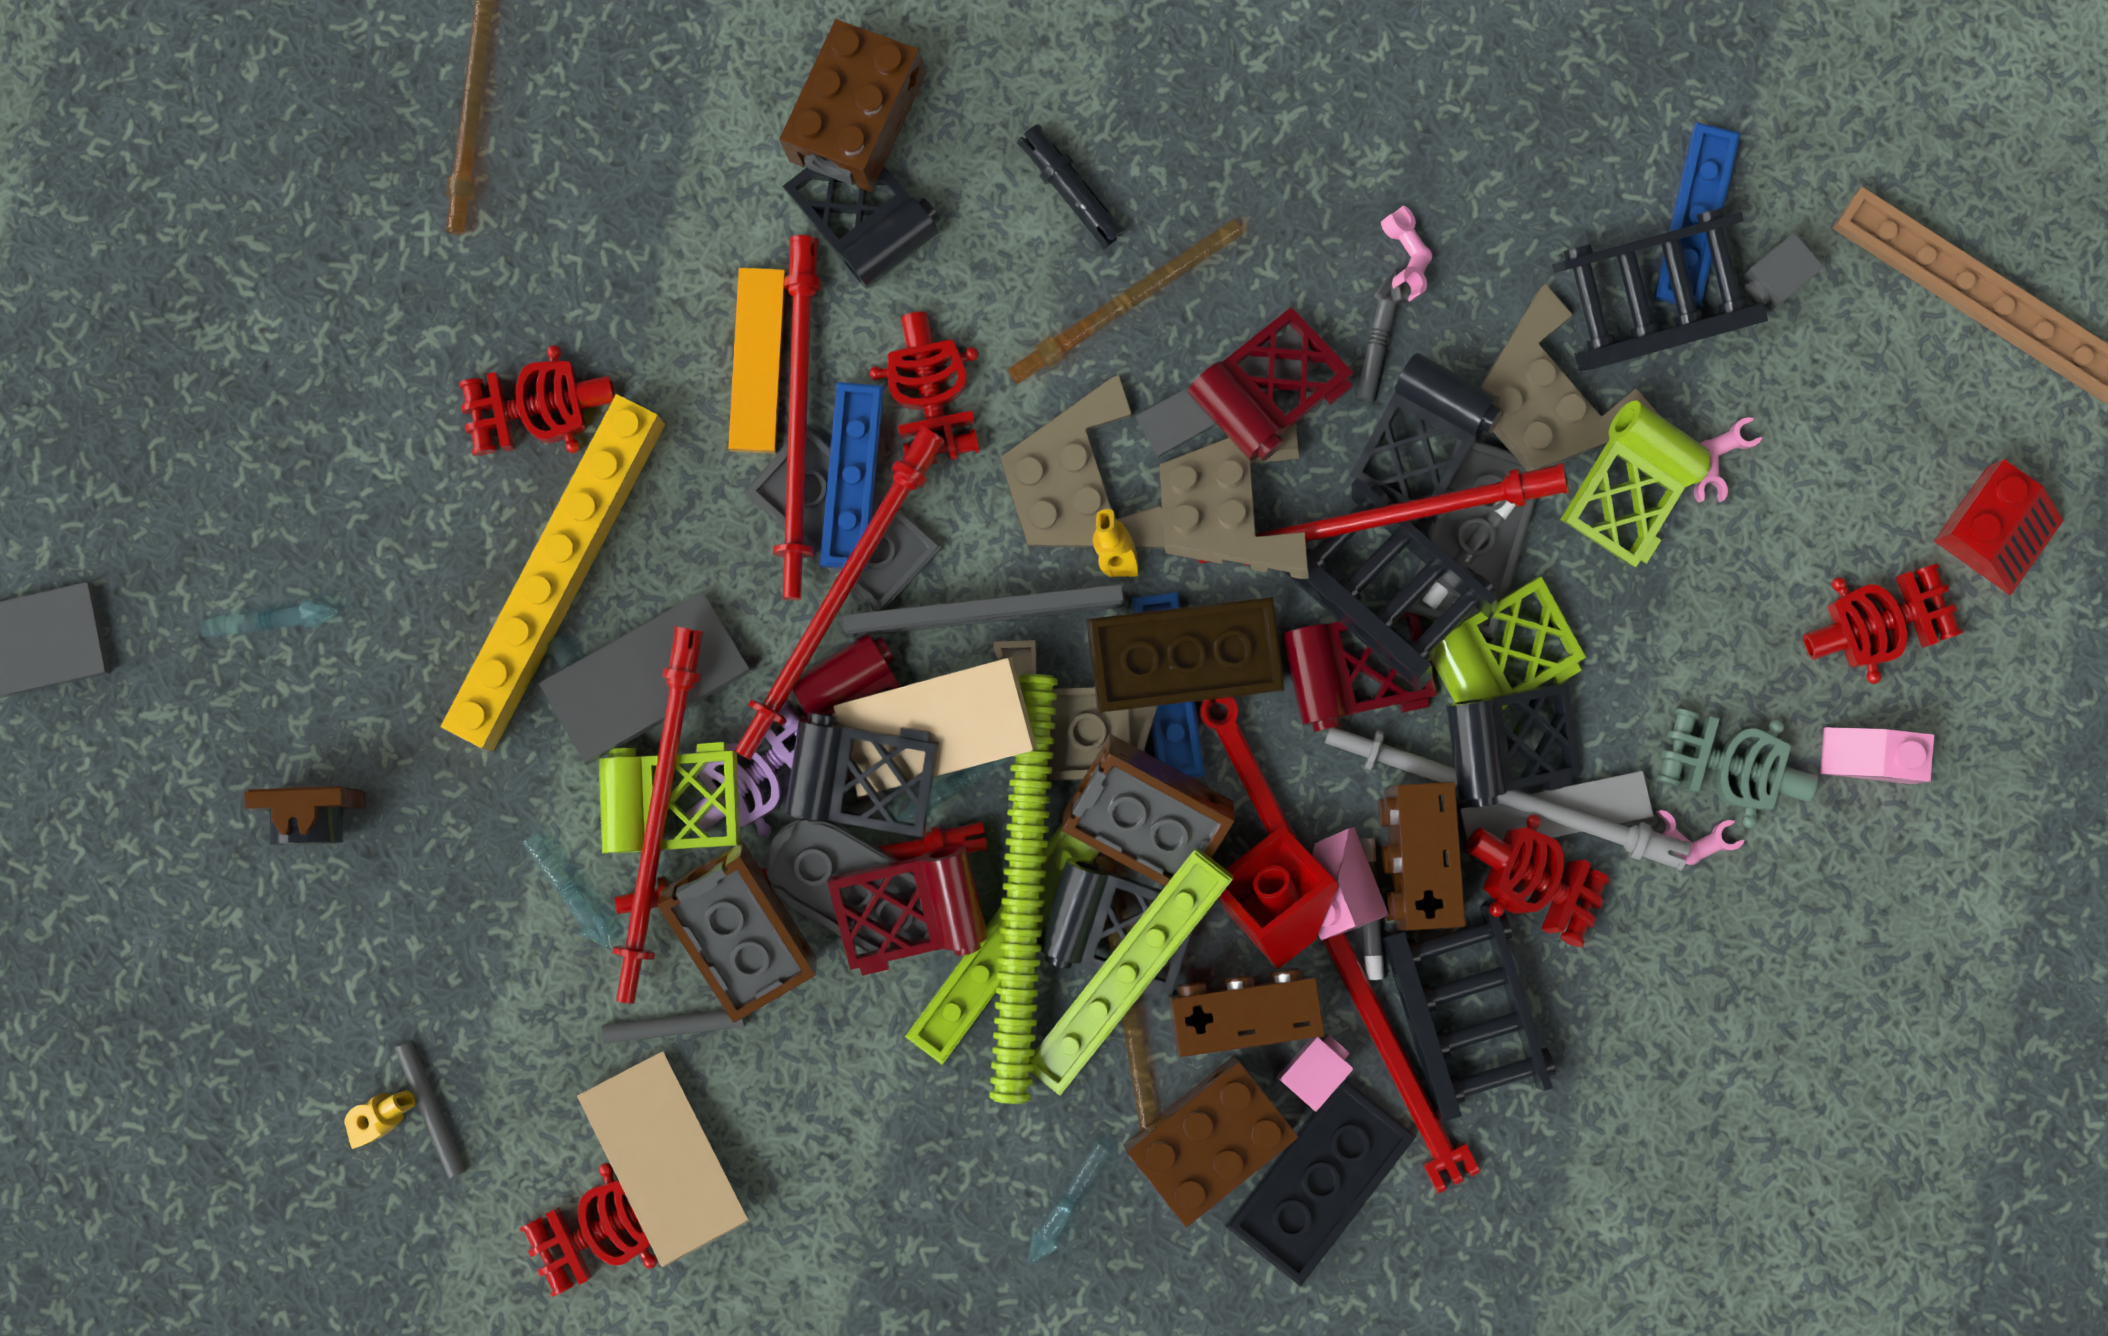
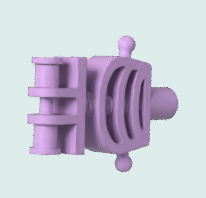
M789 700L785 701L779 712L787 720V723L783 726L785 730L777 736L770 727L765 735V738L773 746L772 750L769 749V753L765 752V756L755 752L752 757L755 760L753 762L754 765L750 764V768L747 767L746 770L737 763L740 827H747L755 823L757 834L762 838H766L771 834V827L765 822L763 817L775 811L782 800V789L780 781L775 774V769H779V766L786 763L792 770L794 750L790 752L784 743L794 735L797 736L798 722L801 718L790 707L791 702ZM728 744L727 751H734L738 744ZM724 762L708 763L699 774L700 779L713 794L719 788L716 781H719L721 784L725 781L724 775L717 771V769L724 766ZM764 778H768L771 784V798L767 804H765L764 795L758 786L760 781H764ZM748 790L752 792L755 801V809L752 812L744 797L745 793H749ZM724 794V795L720 798V801H722V802L726 805L725 794ZM704 797L685 813L692 819L708 799ZM714 805L698 825L707 832L723 819L725 815Z

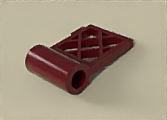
M1290 307L1224 361H1218L1207 368L1189 387L1188 394L1249 460L1260 457L1265 461L1283 445L1284 441L1280 436L1323 400L1332 405L1351 390L1353 385L1348 380L1352 377L1353 371L1302 317ZM1289 324L1302 338L1301 350L1275 348L1276 334ZM1269 340V348L1261 347ZM1308 345H1309L1314 351H1308ZM1248 356L1268 358L1267 378L1248 376L1238 364ZM1275 358L1301 361L1300 381L1275 379ZM1307 361L1326 363L1336 375L1327 383L1306 381ZM1261 388H1267L1266 394L1262 391ZM1273 389L1299 391V405L1285 415L1273 402ZM1306 391L1314 392L1306 399Z
M1405 612L1400 619H1407L1411 635L1408 642L1411 639L1416 641L1423 634L1419 617ZM1340 622L1308 626L1282 634L1302 724H1312L1314 732L1340 727V717L1394 705L1400 706L1401 713L1430 707L1428 698L1437 696L1433 675L1432 679L1419 692L1417 690L1407 692L1391 682L1397 673L1394 669L1391 668L1387 676L1384 677L1364 664L1372 651L1368 646H1366L1359 659L1345 652L1339 632L1347 631L1348 629ZM1346 662L1353 666L1350 674ZM1359 671L1381 684L1372 700L1356 703L1351 684ZM1387 689L1396 694L1382 698Z
M867 633L804 671L794 686L793 692L809 716V711H823L836 714L834 710L835 705L875 695L890 686L891 690L901 686L888 666L895 659L881 636L872 640ZM849 770L848 781L851 782L853 776L851 770ZM854 785V786H853V789H854V791H855L856 794H857L856 787H855V785ZM869 795L859 796V799L862 801L869 797Z
M965 845L943 846L928 851L919 857L828 877L827 879L850 970L860 968L862 976L889 970L888 961L940 949L953 950L954 955L957 956L968 955L980 950L981 943L988 938ZM913 872L917 888L908 902L885 890L893 876ZM883 878L879 886L872 882ZM859 884L874 894L861 913L844 903L840 888ZM879 897L902 909L891 929L867 917ZM918 898H920L923 911L914 907ZM910 914L926 923L930 938L910 942L898 935L897 931L907 915ZM848 916L856 920V923L854 924L852 929L850 927ZM862 924L885 937L878 950L863 954L857 953L854 937ZM891 941L898 944L897 946L887 948Z

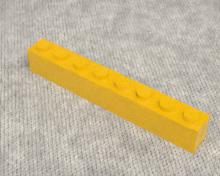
M618 394L615 395L443 720L441 728L480 748L494 752L666 425L657 414Z

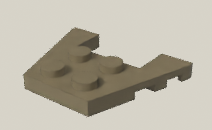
M1546 284L1533 297L1525 314L1519 320L1511 337L1480 385L1499 396L1498 407L1503 409V413L1493 432L1526 471L1550 467L1606 445L1610 439L1609 428L1614 417L1622 407L1631 401L1637 400L1657 413L1636 388L1606 414L1600 416L1542 349L1539 343L1572 316V313Z
M1119 375L1107 380L1000 457L1028 547H1094L1093 534L1096 530V514L1103 509L1111 508L1086 431L1131 417V411ZM1161 506L1116 519V521L1122 522L1129 531L1135 548L1165 549Z
M1295 423L1280 436L1284 441L1283 445L1265 461L1260 457L1249 460L1231 439L1227 438L1160 464L1165 553L1223 564L1224 560L1249 564L1251 570L1268 573L1270 568L1290 572L1293 578L1308 579L1305 532L1256 537L1251 464L1299 459L1297 424Z
M1036 640L994 642V651L998 660L1013 657L1017 676H1021V674H1037ZM1094 687L1053 689V693L1057 694V700H1052V707L1056 708V715H1051V722L1055 723V729L1050 730V737L1054 738V744H1049V752L1054 754L1053 759H1048V766L1052 767L1053 770L1052 774L1047 775V781L1082 780L1110 734L1144 752L1157 706L1097 713Z

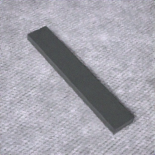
M1122 584L841 616L843 632L849 638L862 637L867 633L872 636L1117 609L1123 604Z

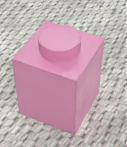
M1330 1035L1324 1041L1319 1037L1310 1038L1278 1074L1277 1078L1316 1112L1353 1070L1344 1061L1350 1053Z

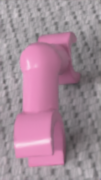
M1402 206L1382 220L1381 226L1390 238L1399 239L1411 256L1407 268L1393 278L1392 286L1395 289L1406 281L1411 287L1408 301H1412L1427 289V280L1424 273L1432 260L1433 254L1414 229L1416 221L1413 213L1406 206Z
M1743 418L1734 423L1730 431L1700 443L1710 450L1711 467L1706 477L1694 487V496L1698 503L1705 499L1704 488L1707 483L1713 484L1717 488L1719 502L1724 501L1727 497V484L1719 477V455L1735 448L1749 449L1760 443L1762 437L1752 441H1745L1740 436V428L1753 421L1754 418Z
M1663 810L1656 811V814L1666 823L1664 835L1691 843L1689 856L1675 852L1680 857H1683L1688 865H1694L1701 859L1719 850L1731 851L1738 849L1745 841L1739 840L1732 844H1727L1723 841L1721 836L1722 830L1735 823L1734 820L1719 822L1713 828L1711 834L1692 843L1676 829L1675 819L1670 813Z

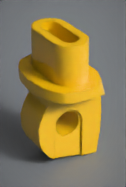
M1112 509L1099 511L1096 514V530L1093 534V545L1098 554L1100 569L1104 574L1112 578L1138 576L1137 552L1129 531L1122 522L1116 521Z
M408 1090L395 1093L394 1095L380 1093L371 1098L367 1103L352 1108L346 1115L344 1122L352 1149L374 1142L392 1131L404 1118L403 1113L415 1107L416 1100L413 1094ZM366 1117L369 1121V1126L366 1123Z

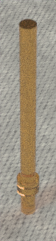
M475 0L454 170L453 175L448 176L446 196L450 198L446 232L454 235H464L468 201L474 199L476 181L471 177L494 0Z
M1232 219L1055 338L1049 335L1034 345V352L1006 370L1008 375L1017 385L1045 366L1050 369L1065 359L1064 353L1243 235L1240 225L1235 219Z
M1107 855L1095 857L1096 864L1108 869L1111 873L1117 874L1115 859ZM1117 888L1112 904L1122 921L1124 920L1123 910L1127 909L1124 890L1120 891ZM1109 914L1106 921L1107 928L1114 925ZM1118 931L1108 935L1111 954L1122 941ZM1136 1000L1123 1016L1122 1024L1141 1131L1149 1126L1157 1118L1138 1000Z

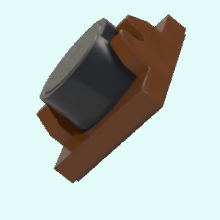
M342 786L248 789V792H244L245 809L270 812V845L294 846L344 843L343 810L366 809L365 792L363 790Z

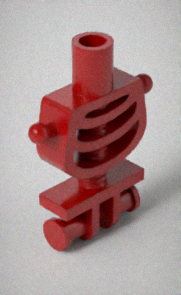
M925 311L903 315L901 323L906 349L888 353V368L874 366L869 370V376L874 381L888 378L889 392L896 404L908 409L924 410V418L927 420L898 425L901 439L916 436L920 426L932 432L945 430L947 442L941 447L938 454L949 452L950 459L956 460L958 459L957 454L971 451L980 453L975 429L967 434L957 436L952 434V428L975 424L972 410L944 416V408L942 407L954 401L964 392L967 376L963 363L975 361L979 356L978 350L975 347H968L965 352L958 353L953 340L934 343L928 313ZM952 361L951 365L939 373H936L934 370ZM897 371L905 373L916 372V378L900 376ZM958 375L953 387L939 394V385L949 382ZM898 387L907 390H919L922 397L911 398L900 393ZM907 443L903 444L904 454L910 446ZM935 457L934 461L932 462V464H937V459H936V457Z
M551 345L547 349L549 362L530 363L520 372L516 384V400L505 401L501 377L496 372L486 374L491 395L488 398L483 399L481 389L483 379L472 378L459 382V388L463 389L465 403L461 405L462 413L472 414L473 422L465 425L466 433L472 435L474 446L472 455L482 456L496 452V446L492 445L490 431L496 429L498 431L500 447L505 451L515 450L509 421L510 419H519V417L528 431L539 441L555 443L564 439L566 450L572 454L577 453L580 449V444L575 440L574 435L586 430L583 409L612 403L615 391L611 376L608 375L577 382L575 368L568 361H559L561 349L557 345ZM553 376L554 393L552 391L548 392L550 380ZM537 377V394H535V397L531 395L529 398V387L532 381ZM571 406H572V410H573V414H572V415H571V412H570V410H569V408H571ZM558 409L566 424L558 425L553 417L552 410L557 411ZM483 411H494L495 417L483 419ZM538 413L542 414L544 421L551 430L544 431L536 428L531 416L533 414L538 415Z
M1938 563L1914 571L1915 576L1918 575L1924 589L1923 593H1920L1912 571L1895 577L1905 602L1902 605H1898L1894 597L1879 585L1868 584L1849 592L1844 578L1837 577L1833 579L1832 588L1838 592L1841 598L1828 605L1833 624L1803 634V642L1809 657L1812 660H1816L1844 650L1849 666L1851 668L1867 666V681L1871 684H1877L1882 678L1877 664L1895 660L1905 650L1907 644V623H1913L1922 648L1939 643L1931 619L1935 618L1941 634L1939 636L1940 641L1964 633L1963 628L1959 629L1953 613L1958 610L1956 604L1946 607L1942 593L1950 591L1948 584L1944 586L1937 571V568H1939ZM1866 596L1876 600L1884 611L1878 612L1876 606ZM1932 598L1936 611L1928 613L1923 600ZM1855 607H1857V608L1859 609V611L1862 613V615H1863L1862 618H1861L1859 612L1857 611V609H1856ZM1891 629L1892 642L1889 650L1886 652L1888 644L1886 631ZM1869 637H1871V639H1872V652H1871V655H1870L1871 646H1870Z
M1531 814L1527 817V827L1507 830L1503 840L1483 828L1476 829L1467 841L1466 852L1491 867L1483 887L1496 900L1489 907L1491 915L1500 917L1504 913V908L1515 914L1537 912L1544 908L1552 899L1541 930L1548 934L1562 932L1560 935L1562 941L1575 947H1583L1585 943L1583 938L1587 928L1594 927L1596 922L1595 916L1589 913L1591 908L1600 909L1604 900L1601 897L1604 886L1609 884L1610 878L1600 871L1590 869L1591 863L1585 859L1569 861L1563 874L1564 855L1562 847L1554 838L1537 832V828L1541 825V818L1536 814ZM1533 892L1531 897L1527 901H1525V898ZM1576 901L1581 903L1580 907L1575 904Z
M603 1163L599 1167V1174L603 1177L604 1184L588 1190L579 1201L578 1221L581 1229L571 1233L559 1207L545 1214L555 1233V1237L549 1239L541 1223L544 1221L542 1217L519 1228L521 1232L524 1231L532 1247L528 1250L530 1257L539 1253L545 1264L537 1272L539 1276L545 1275L552 1289V1292H550L552 1297L575 1286L573 1281H569L563 1269V1265L569 1263L579 1285L592 1278L580 1252L584 1248L590 1247L598 1258L613 1266L623 1265L636 1255L641 1257L644 1267L652 1269L657 1265V1257L647 1249L650 1243L641 1225L637 1224L638 1219L630 1202L629 1204L627 1203L628 1198L619 1180H614V1170L610 1163ZM611 1191L614 1192V1202L617 1209L613 1213L609 1203ZM597 1196V1208L600 1218L592 1222L590 1207L592 1200ZM625 1227L631 1237L638 1243L629 1241L620 1230H624ZM609 1237L613 1244L624 1253L618 1254L609 1250L601 1240ZM559 1243L565 1255L554 1260L549 1248Z

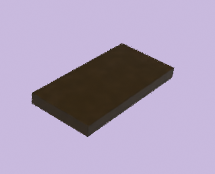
M1273 597L1086 620L1097 713L1285 690Z

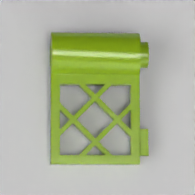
M1635 400L1622 407L1614 417L1609 428V441L1560 519L1633 567H1637L1640 561L1648 563L1661 542V539L1656 537L1685 487L1701 482L1711 467V454L1708 448ZM1616 456L1626 462L1629 481L1610 486L1607 471ZM1638 471L1646 475V477L1639 478ZM1656 482L1667 489L1656 507L1644 509L1641 486ZM1631 490L1634 513L1615 518L1611 495ZM1601 498L1605 521L1588 525L1578 519L1589 501ZM1636 521L1638 537L1630 550L1627 551L1619 545L1616 527ZM1606 530L1607 537L1601 534L1599 531Z
M1542 576L1536 577L1497 600L1496 613L1492 618L1506 622L1501 646L1486 643L1477 625L1488 618L1479 611L1463 620L1429 654L1435 669L1454 702L1532 689L1553 678L1555 684L1562 683L1582 671L1578 662L1586 658ZM1532 592H1535L1543 607L1539 624L1517 618L1522 598ZM1510 606L1508 615L1500 613V611ZM1549 620L1554 628L1548 627ZM1515 625L1537 631L1531 656L1509 649ZM1549 634L1559 637L1569 655L1556 663L1540 659L1545 635ZM1492 652L1499 653L1497 661ZM1507 656L1529 662L1524 682L1514 688H1511L1503 674ZM1538 665L1546 667L1536 674ZM1503 705L1502 710L1505 709L1508 705Z
M726 742L697 744V753L677 754L675 769L685 778L671 793L668 809L670 808L687 825L674 840H663L661 850L736 846L741 843L737 752L727 751ZM616 748L608 753V758L598 759L603 854L642 852L658 756L636 757V748ZM724 762L725 781L713 794L696 777L708 763ZM682 764L696 765L689 772ZM690 784L708 799L692 819L674 803ZM724 794H725L726 805H725L722 801H720V798H721ZM714 805L726 816L727 836L711 837L698 825ZM692 831L700 837L686 839Z

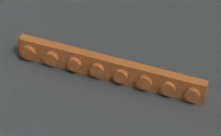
M1860 187L1855 192L1832 229L2108 405V343L1864 187Z

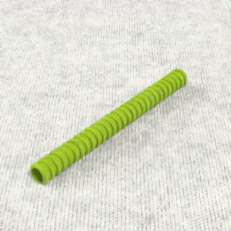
M1021 674V676H1018L1037 749L1012 756L1016 757L1015 764L1010 765V771L1015 772L1014 779L1009 780V785L1014 786L1013 794L1008 795V800L1013 801L1012 809L1007 811V815L1012 816V822L1006 826V830L1011 831V838H1006L1005 842L1006 845L1010 846V853H1005L1004 859L1009 860V868H1004L1003 873L1008 875V883H1003V889L1007 890V897L1002 898V904L1006 905V912L1001 913V919L1005 920V927L1000 928V934L1004 935V942H999V949L1003 950V957H998V964L1002 965V971L997 972V979H1001V986L996 987V993L1000 994V1001L995 1002V1008L1000 1010L999 1016L994 1017V1023L999 1025L998 1031L993 1032V1038L998 1039L997 1046L992 1047V1053L997 1054L995 1061L991 1062V1068L996 1069L995 1075L990 1077V1083L995 1084V1088L989 1092V1098L994 1099L995 1102L1009 1104H1025L1027 1101L1032 1100V1094L1027 1091L1028 1086L1033 1085V1079L1028 1076L1029 1071L1034 1070V1064L1030 1063L1029 1060L1030 1056L1035 1055V1049L1030 1048L1031 1041L1036 1040V1034L1031 1033V1028L1037 1024V1019L1032 1018V1012L1037 1011L1038 1005L1033 1003V997L1038 996L1039 992L1038 989L1034 988V982L1039 981L1040 976L1035 973V967L1040 966V959H1036V952L1041 951V945L1037 944V937L1042 936V930L1038 929V922L1043 921V915L1039 914V907L1044 906V900L1040 899V892H1045V885H1041V877H1046V871L1042 870V862H1047V856L1042 854L1043 848L1048 847V841L1043 840L1044 833L1049 832V826H1044L1045 818L1050 817V812L1045 811L1046 803L1051 802V797L1046 796V791L1052 786V782L1047 781V775L1052 774L1053 770L1052 767L1048 766V759H1053L1054 754L1049 752V744H1054V738L1050 737V730L1055 729V723L1051 722V715H1056V708L1052 707V700H1057V694L1053 693V686L1058 685L1057 678H1054L1052 675Z

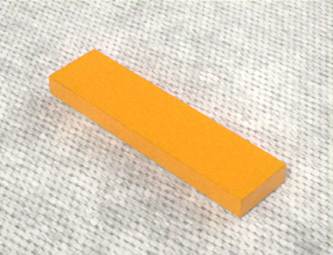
M739 268L728 445V449L732 452L776 453L785 301V270Z

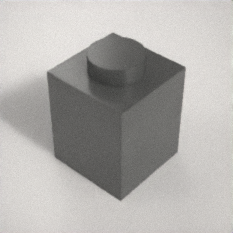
M1793 232L1751 267L1741 278L1746 283L1744 288L1749 298L1755 304L1764 303L1771 312L1822 270L1824 266Z

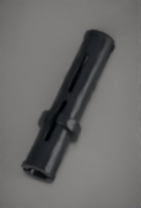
M1040 124L1024 133L1026 138L1020 137L1017 144L1042 172L1040 175L1042 181L1045 184H1052L1100 243L1102 249L1110 246L1117 240V235L1120 237L1125 233V228L1117 222L1073 168L1074 160L1070 155H1063L1042 130Z

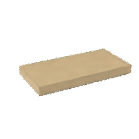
M1013 657L834 706L835 713L838 715V723L845 726L900 735L902 727L929 731V741L939 742L934 777L1037 749ZM854 739L852 758L862 772H865L883 759L871 742ZM884 745L889 754L898 748L896 746ZM906 748L893 757L909 781L923 771L924 751ZM886 763L866 777L876 792L901 786V783ZM860 782L857 783L855 787L858 797L867 795Z
M663 1051L577 1095L662 1268L749 1222Z

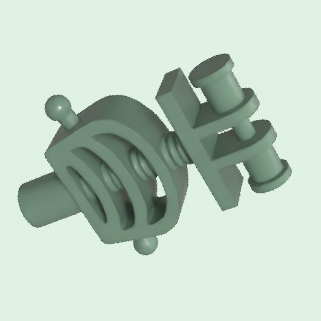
M1676 709L1675 714L1677 718L1673 731L1668 730L1666 735L1667 739L1674 741L1672 751L1662 750L1660 758L1664 759L1661 774L1657 776L1656 781L1680 787L1679 777L1683 766L1690 767L1684 791L1698 793L1706 767H1711L1713 770L1716 769L1715 787L1719 799L1728 806L1746 809L1742 823L1749 829L1757 825L1756 810H1772L1778 793L1806 802L1812 800L1817 788L1818 777L1817 775L1786 766L1791 746L1777 738L1778 734L1784 730V724L1781 720H1772L1769 724L1768 733L1756 728L1738 731L1729 738L1722 751H1720L1719 749L1712 748L1719 718L1712 716L1704 718L1698 738L1691 735L1695 721L1699 720L1700 715L1688 710ZM1747 738L1753 740L1742 756H1734L1737 746ZM1684 744L1696 747L1693 758L1682 755ZM1767 746L1768 749L1762 755L1759 763L1754 761L1761 748ZM1728 774L1736 776V795L1733 794L1729 786ZM1749 780H1750V781L1753 780V787H1752V795H1753V798H1752L1751 795H1750Z

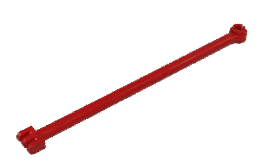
M1232 697L1214 699L1215 703L1223 704L1227 709V715L1221 721L1214 720L1210 716L1209 710L1213 704L1210 700H1204L1200 708V717L1208 728L1216 730L1268 835L1283 825L1297 840L1236 720L1238 706ZM1345 933L1322 940L1433 1157L1422 1163L1437 1194L1447 1190L1444 1180L1439 1175V1172L1445 1169L1454 1185L1463 1182L1456 1163L1463 1161L1464 1167L1471 1177L1479 1174L1480 1170L1467 1144L1463 1142L1453 1147Z

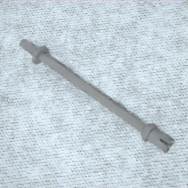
M1336 727L1330 728L1327 733L1325 744L1366 757L1365 770L1370 771L1376 761L1439 783L1455 782V788L1458 789L1455 768L1383 744L1384 731L1377 730L1373 740ZM1517 789L1506 791L1505 794L1498 796V803L1530 814H1536L1541 818L1623 845L1626 852H1629V858L1640 860L1641 857L1682 871L1686 860L1683 857L1668 853V851L1672 850L1689 856L1690 842L1681 841L1652 831L1651 825L1643 822L1629 828Z

